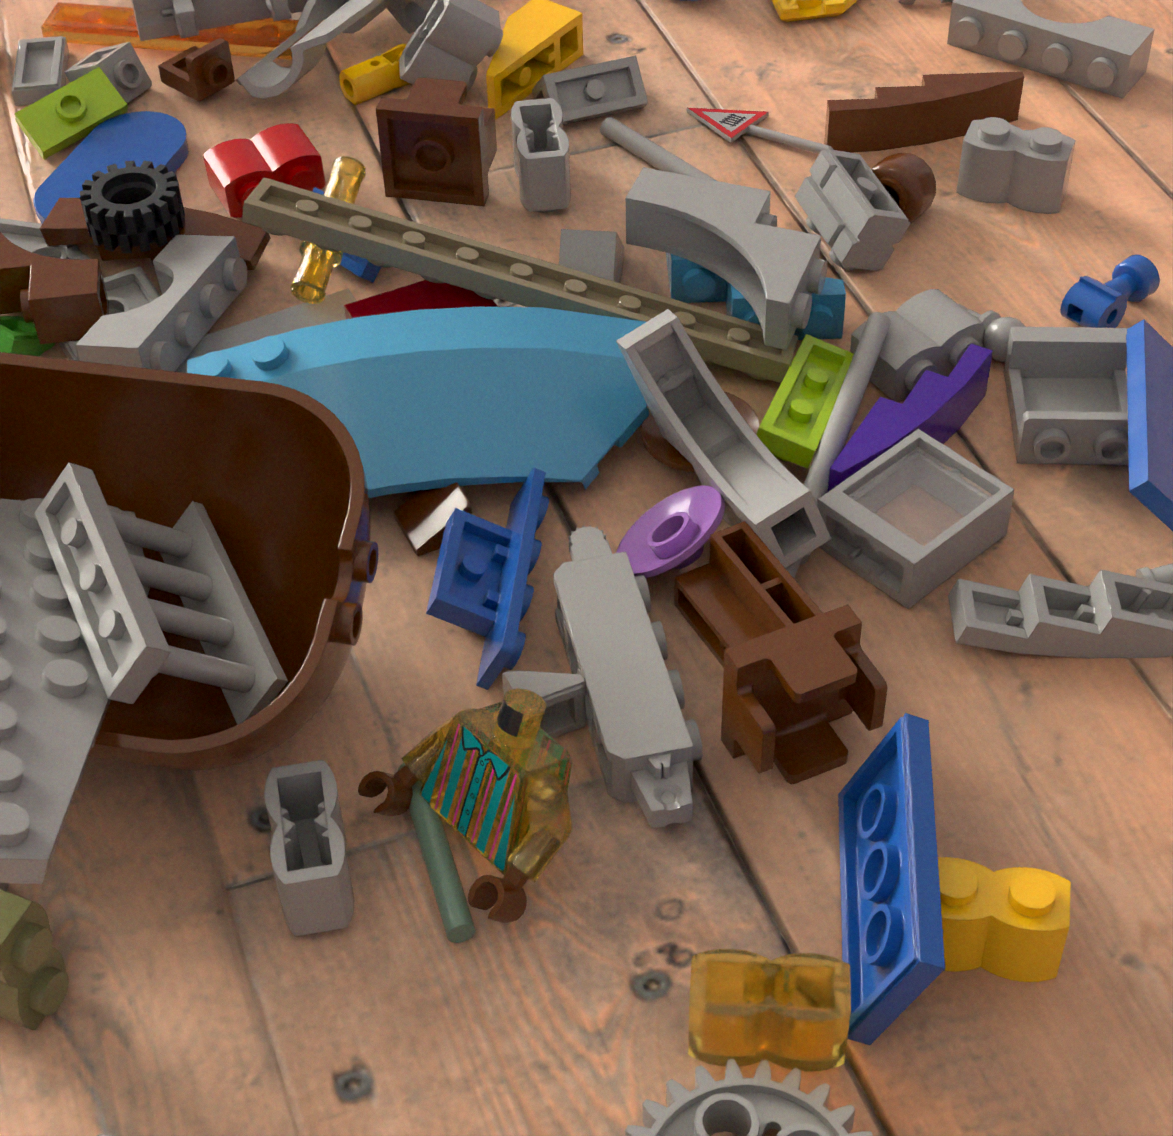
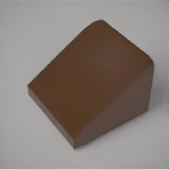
M455 482L443 488L417 491L394 511V518L416 555L420 556L440 549L446 522L455 508L472 514V508L459 484Z

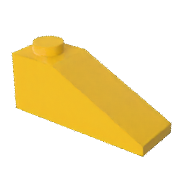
M531 0L508 16L503 28L502 41L493 55L486 73L488 108H494L495 119L509 111L516 101H522L529 96L543 75L562 71L584 55L582 12L549 0Z

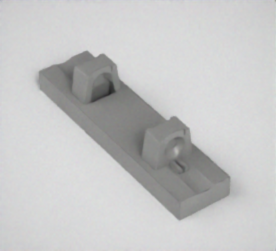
M308 0L131 1L140 40L145 41L178 34L180 38L198 36L200 30L271 17L273 21L292 18V13L303 11Z

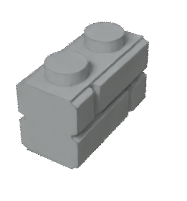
M831 149L820 151L810 169L812 175L804 179L795 195L798 203L808 215L806 219L807 226L824 238L831 248L829 257L839 267L850 271L854 269L873 271L882 269L895 250L893 244L899 243L911 223L860 154Z

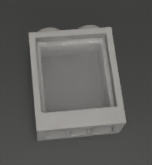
M917 429L818 499L817 507L832 538L819 548L909 609L1007 534L1014 489L957 454L948 446L943 445Z

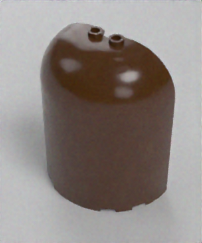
M0 352V499L20 501L31 498L44 499L69 462L92 469L107 505L114 506L122 511L135 512L136 518L173 528L192 501L203 504L288 680L273 702L253 717L237 725L220 687L158 673L150 680L134 704L111 700L95 745L91 748L88 757L172 769L209 770L237 765L255 759L291 738L315 715L339 679L351 647L355 646L359 640L362 629V608L366 585L373 582L377 571L378 545L376 542L370 541V507L366 476L359 451L344 424L322 403L300 391L279 384ZM142 547L145 558L164 563L160 552ZM150 588L148 598L185 608L179 595ZM162 631L169 646L205 654L200 640Z

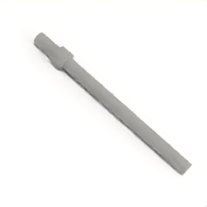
M871 313L867 319L804 482V485L811 491L816 505L818 504V499L828 491L829 469L844 449L889 330L891 321L883 313ZM811 552L786 567V570L793 578L796 576L799 565L805 564L808 561Z

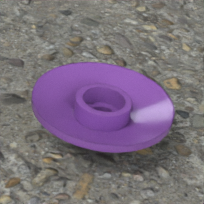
M694 486L676 492L650 508L630 527L622 538L616 553H627L634 576L644 575L645 578H649L672 568H685L694 563L703 553L704 544L710 538V534L716 531L723 518L725 501L721 494L711 486Z

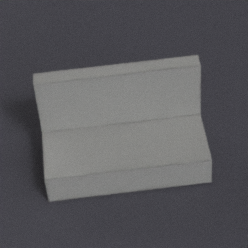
M636 55L545 74L532 89L534 99L542 97L544 99L553 98L560 105L563 113V125L641 109L648 104Z

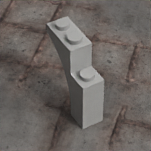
M643 167L625 198L626 244L667 252L699 264L719 275L738 290L752 306L763 331L764 345L787 350L796 328L805 329L812 307V293L820 295L824 287L828 264L827 260L819 259L821 235L777 227V216L770 214L771 191Z
M667 309L616 341L662 436L692 464L702 486H711L721 494L725 501L723 519L730 526L746 521L785 568L832 539L811 491L779 462L749 427L708 369L679 318Z

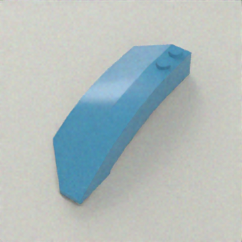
M544 307L424 309L356 317L300 328L275 336H267L257 341L221 351L210 352L187 360V373L279 384L300 391L322 403L344 424L356 444L366 476L369 498L443 488L455 482L459 486L525 482L534 467L546 472L544 482H582L586 490L600 473L597 464L614 445L622 447L649 416L648 405L616 342L646 322Z

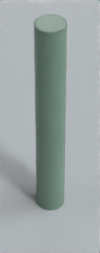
M414 759L402 763L399 766L398 770H400L405 764L408 765ZM426 772L412 786L413 796L409 811L447 939L453 943H461L472 938L476 929L438 806L435 809L436 800L434 793L432 792L430 803L421 796L422 790L429 778Z

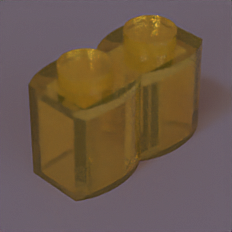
M725 948L703 951L692 956L688 1055L704 1063L726 1067L728 1059H735L739 1067L752 1065L766 1059L783 1068L791 1070L798 1068L805 1072L829 1070L844 1064L851 1016L850 964L831 956L816 953L788 954L769 960L750 951Z

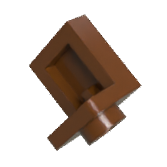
M218 38L201 48L193 46L158 65L162 83L198 102L235 82L229 43L222 38Z

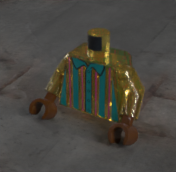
M520 688L507 691L502 702L480 709L465 708L435 728L401 758L405 765L395 774L381 771L370 772L363 777L358 787L360 796L370 798L378 796L387 787L388 793L385 801L378 805L373 812L386 816H397L409 809L413 796L412 786L420 781L423 785L419 795L504 875L503 878L483 875L475 880L468 893V903L471 907L488 910L494 906L488 914V919L501 923L516 921L524 914L527 906V897L522 887L528 879L534 883L537 881L572 832L568 800V787L572 769L570 754L540 728L546 709V703L543 698L535 692Z

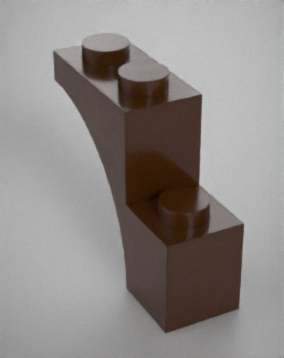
M0 232V314L22 312L26 323L34 322L40 345L80 340L101 316L109 315V300L99 259H61L39 255L17 246Z

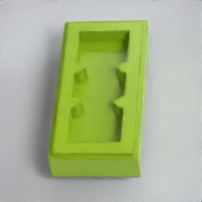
M98 67L14 113L16 123L43 160L86 137L102 122L128 113V105L102 69Z

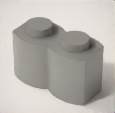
M435 0L424 22L414 32L399 59L400 79L414 85L417 78L464 81L467 84L468 92L477 77L478 68L476 66L485 56H493L502 41L503 31L500 27L499 11L478 0Z
M553 98L516 101L511 110L514 169L519 177L520 200L523 206L530 212L548 213L557 209H565L571 200L569 139L563 131L562 109Z
M990 117L983 120H972L963 139L957 193L980 202L1009 203L1016 208L1034 213H1059L1067 192L1076 140L1049 127L1022 130L1001 118Z
M939 289L923 291L907 300L896 311L883 313L889 317L891 324L869 381L892 400H905L925 370L948 377L970 344L982 347L985 324ZM867 321L851 334V353H855Z
M324 760L273 767L266 779L264 798L273 835L270 845V857L286 924L295 936L347 928L354 911V894L346 855V835L334 774Z

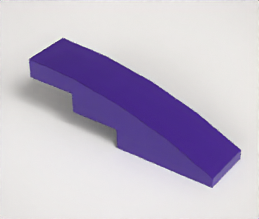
M970 344L948 377L925 370L903 404L879 397L830 467L828 492L917 429L944 444L961 428L985 397L993 350Z

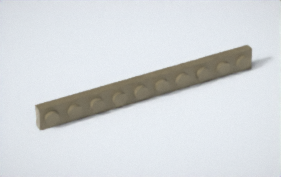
M265 177L244 201L242 222L261 227L269 234L278 236L288 235L314 243L318 248L326 251H341L365 258L370 263L379 267H395L421 275L422 278L429 282L448 283L472 290L477 295L486 299H502L525 307H544L645 322L669 309L679 318L705 364L716 363L736 369L757 380L782 382L790 367L799 337L793 335L787 350L765 346L763 331L759 324Z

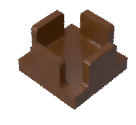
M417 78L406 99L381 97L376 107L385 197L484 207L489 196L488 172L497 151L494 108L462 105L467 95L466 82L444 79Z
M848 604L724 649L721 741L733 759L746 754L759 774L773 769L774 763L789 784H796L847 763L848 749L829 722L850 715L854 711L868 731L883 726L888 689L887 683L861 648L862 622Z

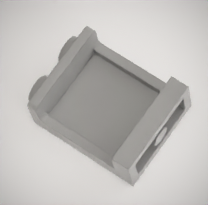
M1011 326L1004 365V377L1017 463L1129 465L1127 375L1125 370L1127 365L1126 335L1128 328Z

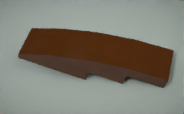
M1023 71L923 75L922 86L875 87L874 99L827 100L824 145L831 146L834 150L850 153L881 151L929 144L965 136L972 120L996 117L1007 122L1018 120L1024 82Z
M59 198L39 228L47 246L94 243L88 233L80 198ZM184 207L185 225L184 228L179 227L180 233L178 235L235 236L240 258L245 261L247 270H255L271 239L269 233L265 232L261 227L219 214ZM166 235L167 242L169 243L173 238ZM155 242L150 243L151 250L141 252L140 246H135L132 248V253H122L120 246L113 252L105 250L104 243L100 246L96 245L102 261L150 258L153 264L155 257L167 244L159 247Z

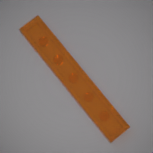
M58 2L42 24L41 30L43 38L63 36L66 37L67 43L113 46L130 42L133 48L180 52L193 46L201 48L218 38H222L228 41L230 54L233 56L264 58L296 32L299 20L285 19L273 21L272 18H265L200 30L199 35L180 38L178 34L141 41L133 8ZM290 47L275 59L292 60Z

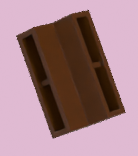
M746 521L710 534L709 563L675 577L674 605L723 668L724 649L823 614Z

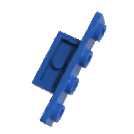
M535 467L510 504L506 528L460 509H454L445 525L426 614L485 637L476 686L486 690L490 688L503 668L512 670L515 667L525 644L526 635L518 631L519 623L524 618L533 597L534 587L526 584L527 577L533 570L541 551L542 542L534 537L549 505V498L542 495L546 472Z

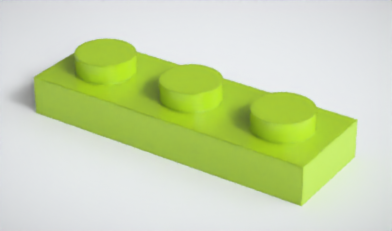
M808 334L805 335L756 434L777 459L795 463L806 469L809 468L854 353Z

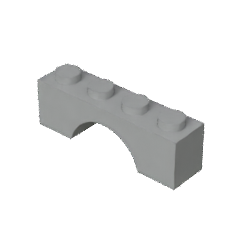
M953 0L947 44L1123 99L1147 70L1155 29L1112 16L1087 23L1056 22L1032 13L1023 5L1021 0Z
M176 235L153 260L162 295L141 307L101 316L75 345L80 361L175 372L247 285V266L245 261L240 258L235 236Z

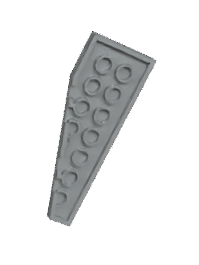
M31 498L25 501L0 499V883L43 884L64 828L70 804L75 791L78 790L91 748L95 745L111 702L107 698L35 516V511L43 501L41 498ZM108 505L110 510L136 517L135 512L122 511L119 508ZM124 542L128 553L144 557L142 547ZM143 586L144 591L148 597L150 587Z

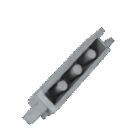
M583 525L582 528H576V531H571V536H569V552L571 553L572 561L562 563L553 574V582L557 593L555 619L572 674H581L585 681L586 722L608 795L624 803L638 801L651 828H660L672 823L681 824L691 821L693 817L691 793L693 761L702 760V742L696 721L694 719L684 721L681 709H684L685 699L679 672L677 669L667 670L664 660H667L668 657L666 637L660 621L650 622L648 613H651V598L644 575L634 576L626 552L612 554L603 530H598V527L593 528L591 525L589 527Z

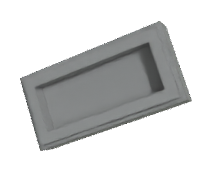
M66 37L22 39L18 42L12 85L15 106L30 105L66 85V74L64 72L67 70L69 56Z

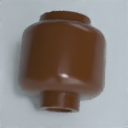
M896 153L884 158L871 168L910 223L931 207L936 196V179L932 169L923 159L910 153Z

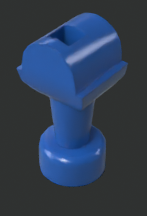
M1131 255L1115 266L1112 272V280L1104 284L1089 276L1080 277L1079 281L1066 293L1061 304L1060 313L1063 317L1081 327L1116 328L1125 314L1127 301L1140 302L1158 289L1160 283L1158 270L1148 258L1142 255Z

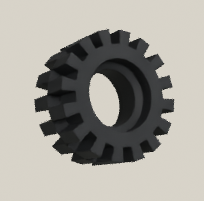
M125 161L126 167L118 169L115 163L107 166V174L98 170L92 174L93 181L85 180L82 184L83 191H80V200L88 233L97 246L104 243L105 250L113 252L120 246L122 253H132L133 247L140 246L141 252L151 250L150 243L155 242L161 247L168 243L166 235L174 238L180 233L179 227L184 228L185 212L177 177L173 171L168 172V168L162 164L154 168L152 161H143L141 167H136L135 161Z

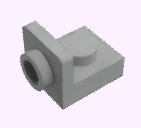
M130 42L97 49L64 72L68 80L72 82L100 67L127 104L152 86V81Z

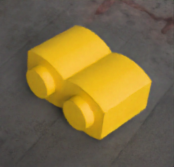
M938 857L945 959L944 971L959 972L981 967L996 976L1019 982H1041L1056 978L1070 927L1071 882L1055 873L1036 868L1011 867L993 872L989 868L970 860Z

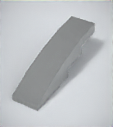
M1100 569L1089 587L1032 574L1028 575L1019 591L958 578L948 595L957 644L1019 654L1088 659L1173 656V585Z

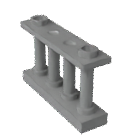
M68 462L35 511V516L107 698L134 704L150 680L158 673L220 687L237 725L267 707L277 698L288 680L203 504L192 501L173 528L116 512L108 508L92 469ZM124 542L160 552L164 563L128 553ZM143 586L179 595L185 608L148 598ZM162 631L200 640L205 654L169 646Z

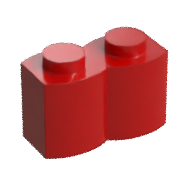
M278 124L261 131L252 139L228 140L217 144L203 154L209 185L229 216L233 218H242L244 201L264 177L308 191H313L314 187L323 189L326 186L321 155L298 124Z

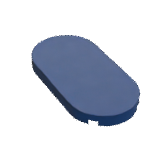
M152 111L125 113L99 124L36 190L33 204L41 224H43L59 198H80V191H83L82 184L85 180L93 181L92 174L98 170L107 174V166L116 163L118 169L126 167L125 161H135L136 167H141L143 161H152L154 168L162 164L168 168V172L173 171L175 173L186 160L189 153L184 125L170 115Z

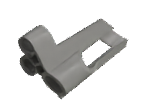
M308 0L297 24L296 32L235 81L242 85L252 97L264 99L277 96L311 71L323 57L327 43L341 32L355 33L361 30L387 8L398 23L411 34L424 22L435 0ZM290 47L293 62L291 68L281 67L273 62L276 57Z

